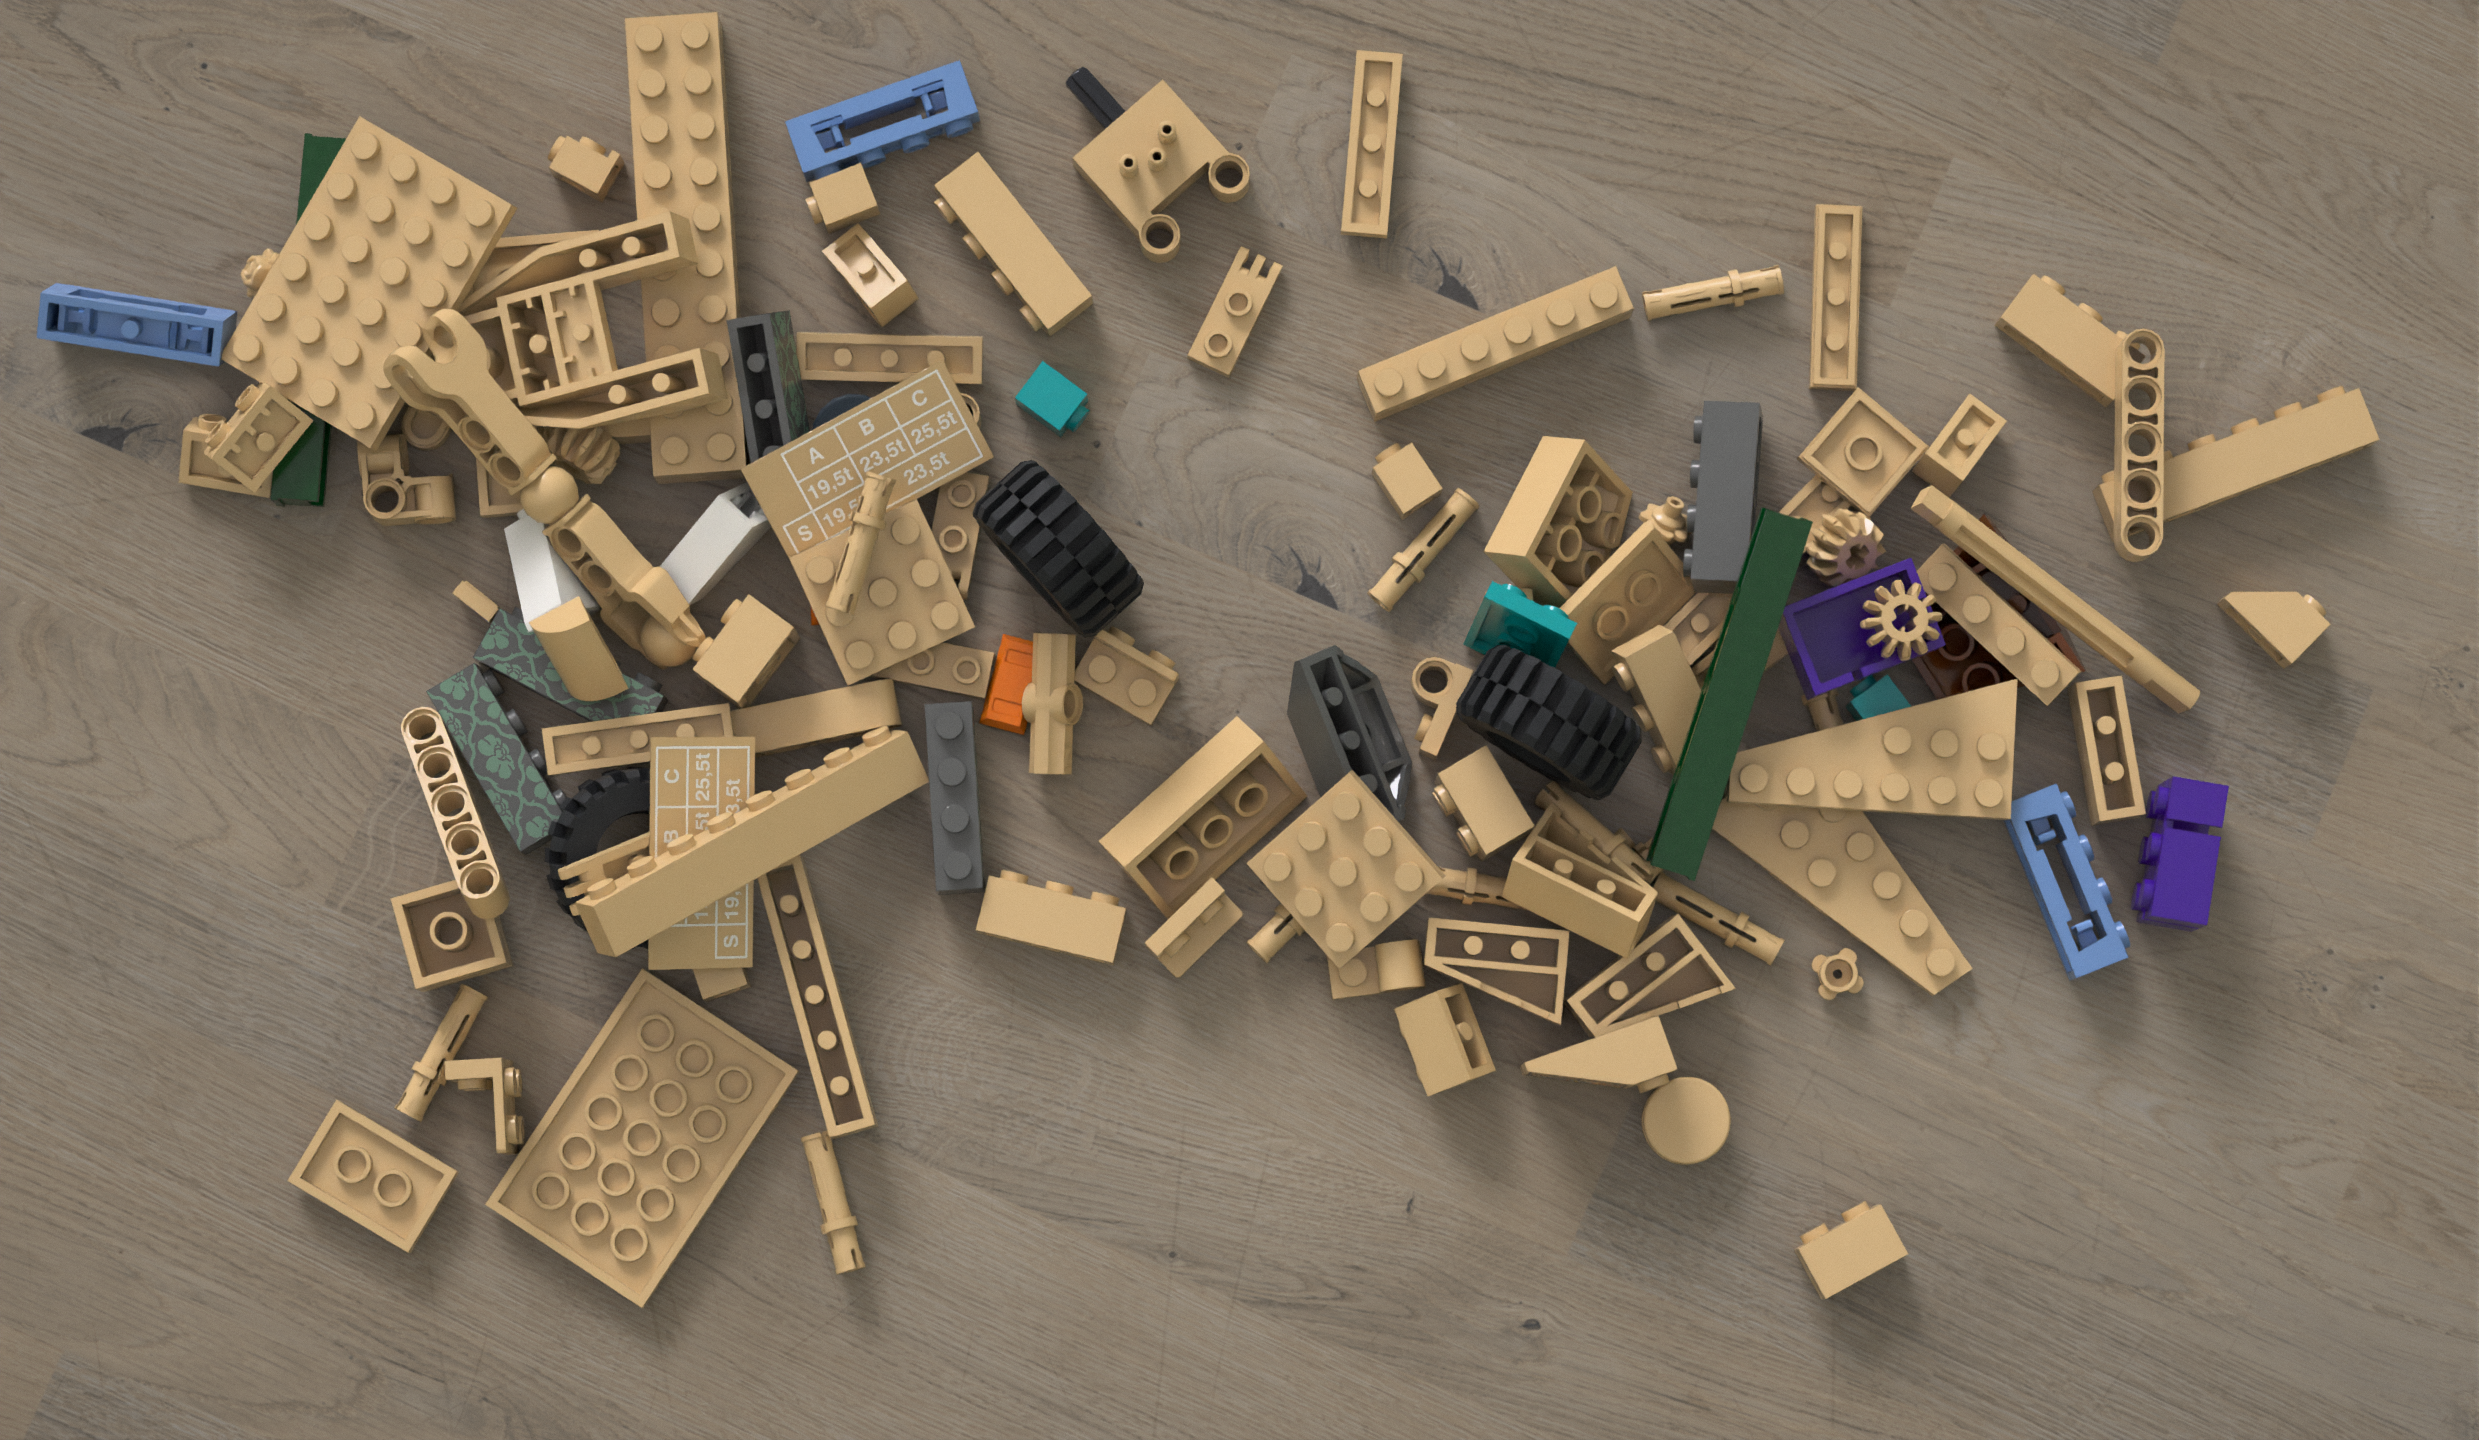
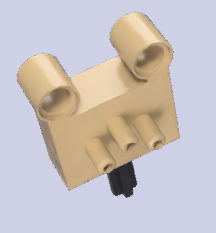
M1079 68L1067 79L1066 87L1105 129L1072 158L1073 167L1139 239L1140 249L1143 255L1150 261L1156 263L1168 262L1179 252L1181 236L1178 224L1170 216L1159 213L1207 171L1209 189L1219 201L1226 203L1236 202L1242 199L1248 192L1250 172L1246 161L1239 155L1229 153L1163 79L1127 111L1121 107L1087 68ZM1227 168L1235 169L1242 176V180L1237 186L1226 188L1221 186L1216 180L1218 173ZM1162 228L1171 233L1173 240L1165 248H1154L1148 243L1147 236L1151 231Z

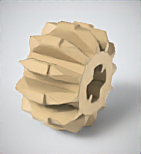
M545 427L543 431L544 435L542 438L548 445L549 452L557 457L552 464L567 471L574 479H580L586 484H601L606 476L611 474L617 464L616 460L620 455V446L611 437L609 432L604 431L600 427L582 430Z
M1838 508L1834 517L1822 514V526L1819 529H1810L1814 540L1805 545V549L1810 555L1806 564L1810 567L1811 571L1816 573L1820 581L1828 586L1833 585L1836 587L1867 575L1871 569H1880L1876 558L1886 552L1882 544L1879 543L1884 534L1880 531L1879 527L1870 521V517L1862 512L1857 513L1856 511L1851 512L1848 509Z
M1895 580L1892 582L1891 593L1883 586L1874 590L1875 597L1879 603L1867 600L1863 604V609L1875 617L1862 620L1860 627L1862 629L1875 628L1876 634L1869 637L1866 643L1872 647L1881 640L1885 642L1881 650L1883 658H1889L1896 646L1901 661L1910 659L1911 647L1916 653L1923 655L1928 651L1924 639L1935 641L1940 635L1936 629L1928 626V623L1939 622L1942 620V614L1940 612L1928 613L1926 607L1936 601V598L1931 594L1920 601L1918 596L1921 592V585L1918 583L1912 584L1907 594H1905L1903 582ZM1894 609H1897L1898 615L1904 611L1909 615L1910 620L1905 624L1908 632H1905V627L1897 630L1893 626L1892 621L1897 617Z

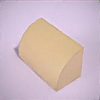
M579 596L529 622L571 696L582 701H598L610 698L629 689L616 660Z

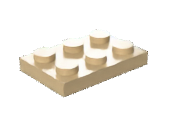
M1644 522L1559 608L1569 616L1570 620L1577 623L1567 643L1568 647L1591 674L1604 685L1614 676L1612 667L1617 665L1611 651L1658 625L1664 626L1696 593L1692 586L1691 577H1684L1683 562L1654 527Z
M336 1100L289 1177L288 1182L407 1253H411L459 1171L343 1102Z

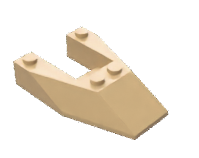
M670 211L540 247L466 297L458 310L484 340L487 350L488 372L532 426L582 430L686 411L728 399L719 355L702 348L620 370L617 367L601 290L698 264L689 219ZM432 355V356H431V359L434 360V361H435V356Z

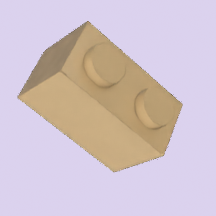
M1463 983L1435 991L1394 1009L1399 1021L1400 1032L1408 1044L1416 1065L1417 1076L1423 1084L1427 1096L1455 1088L1496 1071Z
M1864 1201L1841 1214L1845 1221L1844 1223L1831 1230H1828L1825 1223L1800 1236L1803 1245L1797 1247L1794 1251L1820 1299H1827L1908 1255L1881 1204L1869 1208L1867 1202Z

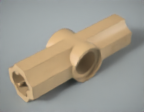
M1033 633L1032 682L1026 686L1022 697L1024 718L1028 723H1031L1029 773L1072 774L1073 725L1079 721L1083 709L1081 690L1078 685L1074 684L1076 634Z

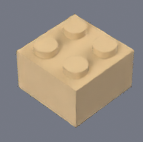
M750 594L747 595L743 602L736 599L728 607L721 618V622L725 624L724 628L715 640L707 637L692 658L697 662L692 670L699 679L740 709L751 706L801 639L792 625Z
M1487 745L1437 774L1434 782L1437 787L1434 788L1432 795L1445 817L1453 813L1461 826L1456 835L1469 857L1477 853L1481 862L1529 835L1535 827Z
M456 880L391 898L415 989L426 992L513 966L500 916L483 919L474 915L468 907ZM491 885L483 886L476 894H483L489 891Z

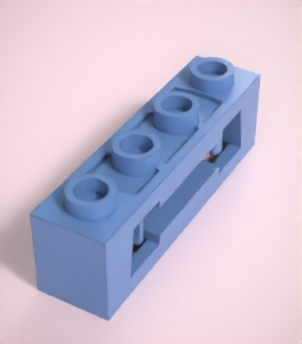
M959 60L787 120L785 123L805 180L808 182L859 163L862 164L863 168L878 165L886 160L885 154L899 149H903L904 153L921 150L930 144L929 139L945 133L948 138L961 136L973 130L972 124L979 122L980 118ZM921 97L927 118L922 119L921 114L851 138V145L845 146L839 125L844 124L846 130L915 106V99ZM948 109V111L936 114V112ZM830 129L829 131H826V132L817 134V133H819V132H822V131H825V130ZM837 148L836 150H833V151H831V152L825 153V152L828 151V150Z
M55 283L40 293L37 338L219 367L225 363L221 359L222 352L236 330L237 311Z
M2057 784L2011 801V819L2003 821L2069 981L2128 958L2125 949L2130 947V941L2121 921L2114 923L2107 905L2112 904V897L2107 884L2102 877L2095 878L2089 862L2094 860L2091 845L2084 834L2078 836L2071 819L2076 817L2074 804L2068 792L2060 793ZM2047 818L2051 819L2060 843L2056 844V848L2084 915L2090 913L2100 937L2099 940H2097L2094 934L2091 919L2070 927V929L2067 925V922L2072 920L2065 900L2044 850L2037 851L2034 842L2038 846L2056 838V834L2050 828ZM2026 823H2029L2030 828L2034 834L2033 840L2029 833ZM2072 934L2076 936V939L2081 949L2080 951H2078Z

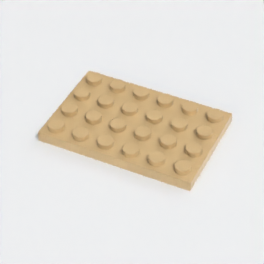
M359 116L224 348L221 359L262 384L264 382L285 398L367 447L377 451L405 403L384 374L383 365L385 359L394 350L408 345L418 347L431 358L433 353L423 337L427 321L434 313L441 309H453L458 312L515 214L517 207Z
M642 968L485 1205L639 1307L644 1308L800 1071Z

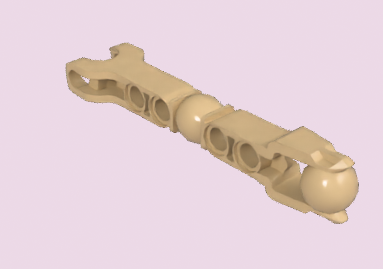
M441 309L434 313L424 327L423 337L435 356V361L416 346L400 347L385 359L383 371L389 383L409 406L418 410L433 411L439 414L500 485L509 489L508 493L511 496L520 491V501L525 513L538 523L549 524L542 533L549 537L550 543L557 554L596 599L602 608L600 612L601 619L632 649L639 650L651 663L662 670H665L667 667L680 666L689 661L706 637L696 619L691 615L690 605L669 573L660 566L653 567L627 539L600 506L590 501L591 498L588 494L579 499L578 487L571 474L561 467L550 465L557 457L549 452L548 445L542 436L488 372L487 350L484 340L459 312L453 309Z

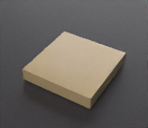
M1858 387L1799 455L1797 460L1857 511L1870 517L1927 451L1929 446Z

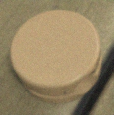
M1679 1077L1670 1080V1083L1656 1088L1651 1093L1642 1111L1641 1125L1646 1142L1659 1157L1674 1164L1690 1165L1707 1160L1721 1149L1729 1135L1731 1117L1728 1104L1716 1087L1699 1078Z

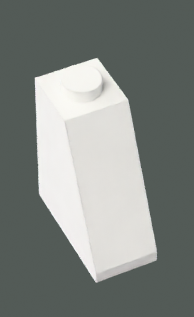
M746 482L718 495L660 565L661 568L669 573L689 605L703 599L771 528L749 484Z
M524 509L517 513L519 520L504 528L524 623L528 632H534L529 624L530 621L578 596L590 616L602 610L593 595L554 550L549 537L542 533L549 524L536 522L525 513Z

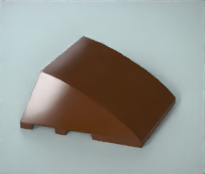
M1984 513L1979 521L2008 542ZM1960 546L1954 550L1968 566L2078 667L2081 672L2086 671L2063 625ZM1934 602L1930 605L1933 612H1940L1942 614V620L1937 622L1946 645L1938 650L1912 659L1937 700L2017 679L1939 604ZM2018 679L2017 688L2025 686Z

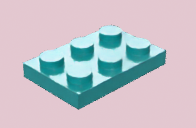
M1492 581L1463 645L1483 655L1497 645H1507L1511 649H1518L1555 668L1577 623L1570 620L1563 610L1555 606H1542L1528 599L1522 590L1513 585H1499Z

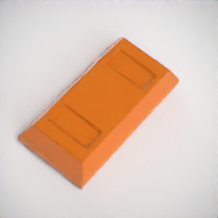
M1003 634L979 724L1021 735L1025 734L1028 722L1022 712V697L1026 686L1032 682L1033 641Z

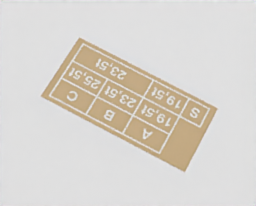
M941 360L740 470L789 558L850 530L852 521L849 520L851 511H856L867 471L896 480L885 513H888L922 497L994 458L944 361Z
M650 737L649 856L656 858L667 852V844L678 837L687 834L696 836L708 829L706 823L712 818L727 812L735 814L747 807L746 800L755 795V737ZM754 880L648 939V970L753 967Z

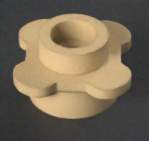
M1844 948L1837 955L1829 957L1818 955L1813 959L1811 967L1818 974L1820 982L1818 993L1823 999L1832 1000L1837 994L1847 991L1856 994L1862 989L1864 981L1858 975L1855 964L1857 955L1853 950ZM1840 970L1842 973L1841 978L1836 979L1833 976V972Z

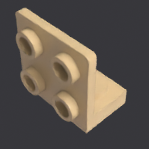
M505 1058L444 1061L445 1080L458 1083V1090L494 1091L497 1153L517 1155V1145L524 1144L525 1142L523 1116L515 1114V1097H522L521 1070L515 1069L513 1061Z

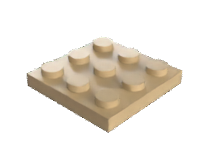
M917 499L885 513L883 521L887 522L885 530H880L854 615L825 606L834 584L850 530L789 557L847 686L975 628Z
M1353 770L1246 863L1339 969L1446 876Z

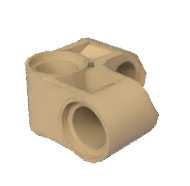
M405 434L385 435L377 451L357 441L363 501L365 508L376 522L384 526L406 524H442L456 520L453 473H450L448 476H408L409 455ZM387 491L398 494L399 500L395 509L387 513L376 510L375 501L380 494Z

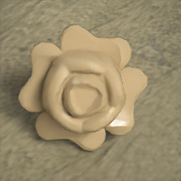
M267 248L262 255H252L248 258L245 268L240 273L243 284L248 287V297H255L279 253H274L272 249Z
M1668 497L1665 504L1661 506L1650 503L1647 509L1639 515V519L1654 527L1668 545L1676 541L1685 542L1687 535L1693 533L1687 532V515L1681 513L1684 503L1677 497Z

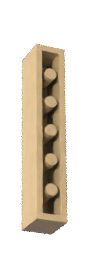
M1615 266L1358 371L1357 382L1372 418L1376 422L1627 320L1631 317L1634 307Z
M2339 386L2317 395L2319 403L2302 409L2300 402L2282 407L2274 411L2276 419L2259 425L2257 418L2239 423L2230 428L2233 435L2216 441L2214 434H2210L2187 444L2190 451L2173 457L2170 450L2164 451L2163 524L2371 447L2380 439L2360 389L2357 388L2346 393L2344 387ZM2113 470L2102 475L2103 483L2092 491L2112 543H2114ZM2139 481L2129 482L2128 494L2131 499L2138 503L2148 502L2150 493L2147 486ZM2138 527L2129 528L2127 537L2144 530Z
M799 854L757 879L829 1138L837 1139L878 1127V1123L804 858Z

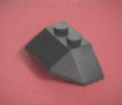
M1336 645L1294 662L1287 715L1320 797L1353 770L1398 822L1405 819L1406 807L1404 804L1409 790L1412 761L1378 676L1358 661L1343 654V650Z

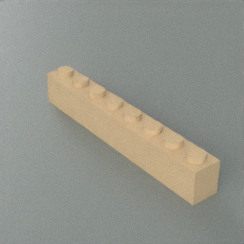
M888 726L873 729L862 736L863 743L851 750L849 747L835 750L823 758L825 764L813 771L804 769L788 776L785 779L786 786L773 793L771 790L763 791L750 797L745 802L747 807L735 814L727 812L712 818L706 823L708 829L696 836L687 834L678 837L668 843V851L658 857L647 856L631 863L627 867L628 873L616 880H613V878L604 879L591 885L587 889L588 895L575 902V905L597 953L618 957L928 783V776L908 731L888 729Z

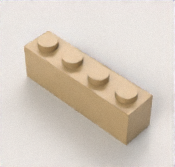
M979 152L975 153L934 185L936 194L939 197L934 201L936 208L949 224L957 220L967 232V235L962 240L978 260L986 256L996 269L990 274L1006 296L1012 292L1016 294L1024 305L1019 309V312L1035 332L1042 328L1051 337L1093 304L1090 292Z

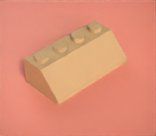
M1236 716L1103 836L1099 843L1159 911L1169 919L1211 877L1216 880L1308 796L1267 744Z

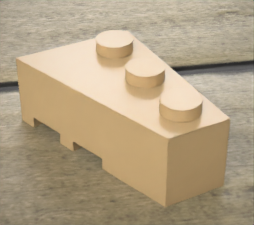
M1551 802L1513 858L1502 897L1628 959L1647 929L1658 892L1616 856L1609 859L1592 844L1594 837L1584 829L1577 832L1561 818L1562 810Z
M1675 914L1668 917L1641 938L1628 959L1621 955L1565 997L1563 1003L1590 1038H1596L1736 988L1680 915Z
M1428 918L1423 966L1551 1023L1561 1025L1570 931Z

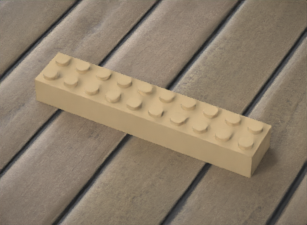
M718 12L625 18L637 220L669 211L688 218L698 259V264L641 279L646 362L697 348L717 353L728 397L726 400L686 411L649 417L653 477L658 484L745 478L740 469L750 464V456L726 321L741 318L722 23Z

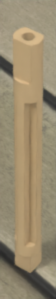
M1933 485L1920 491L1911 509L1932 524L1934 528L2178 714L2193 707L2200 695V690Z

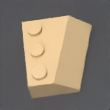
M1543 436L1483 552L1518 588L1532 589L1534 602L1542 606L1552 605L1560 608L1610 558L1611 549L1620 546L1633 492L1586 440Z

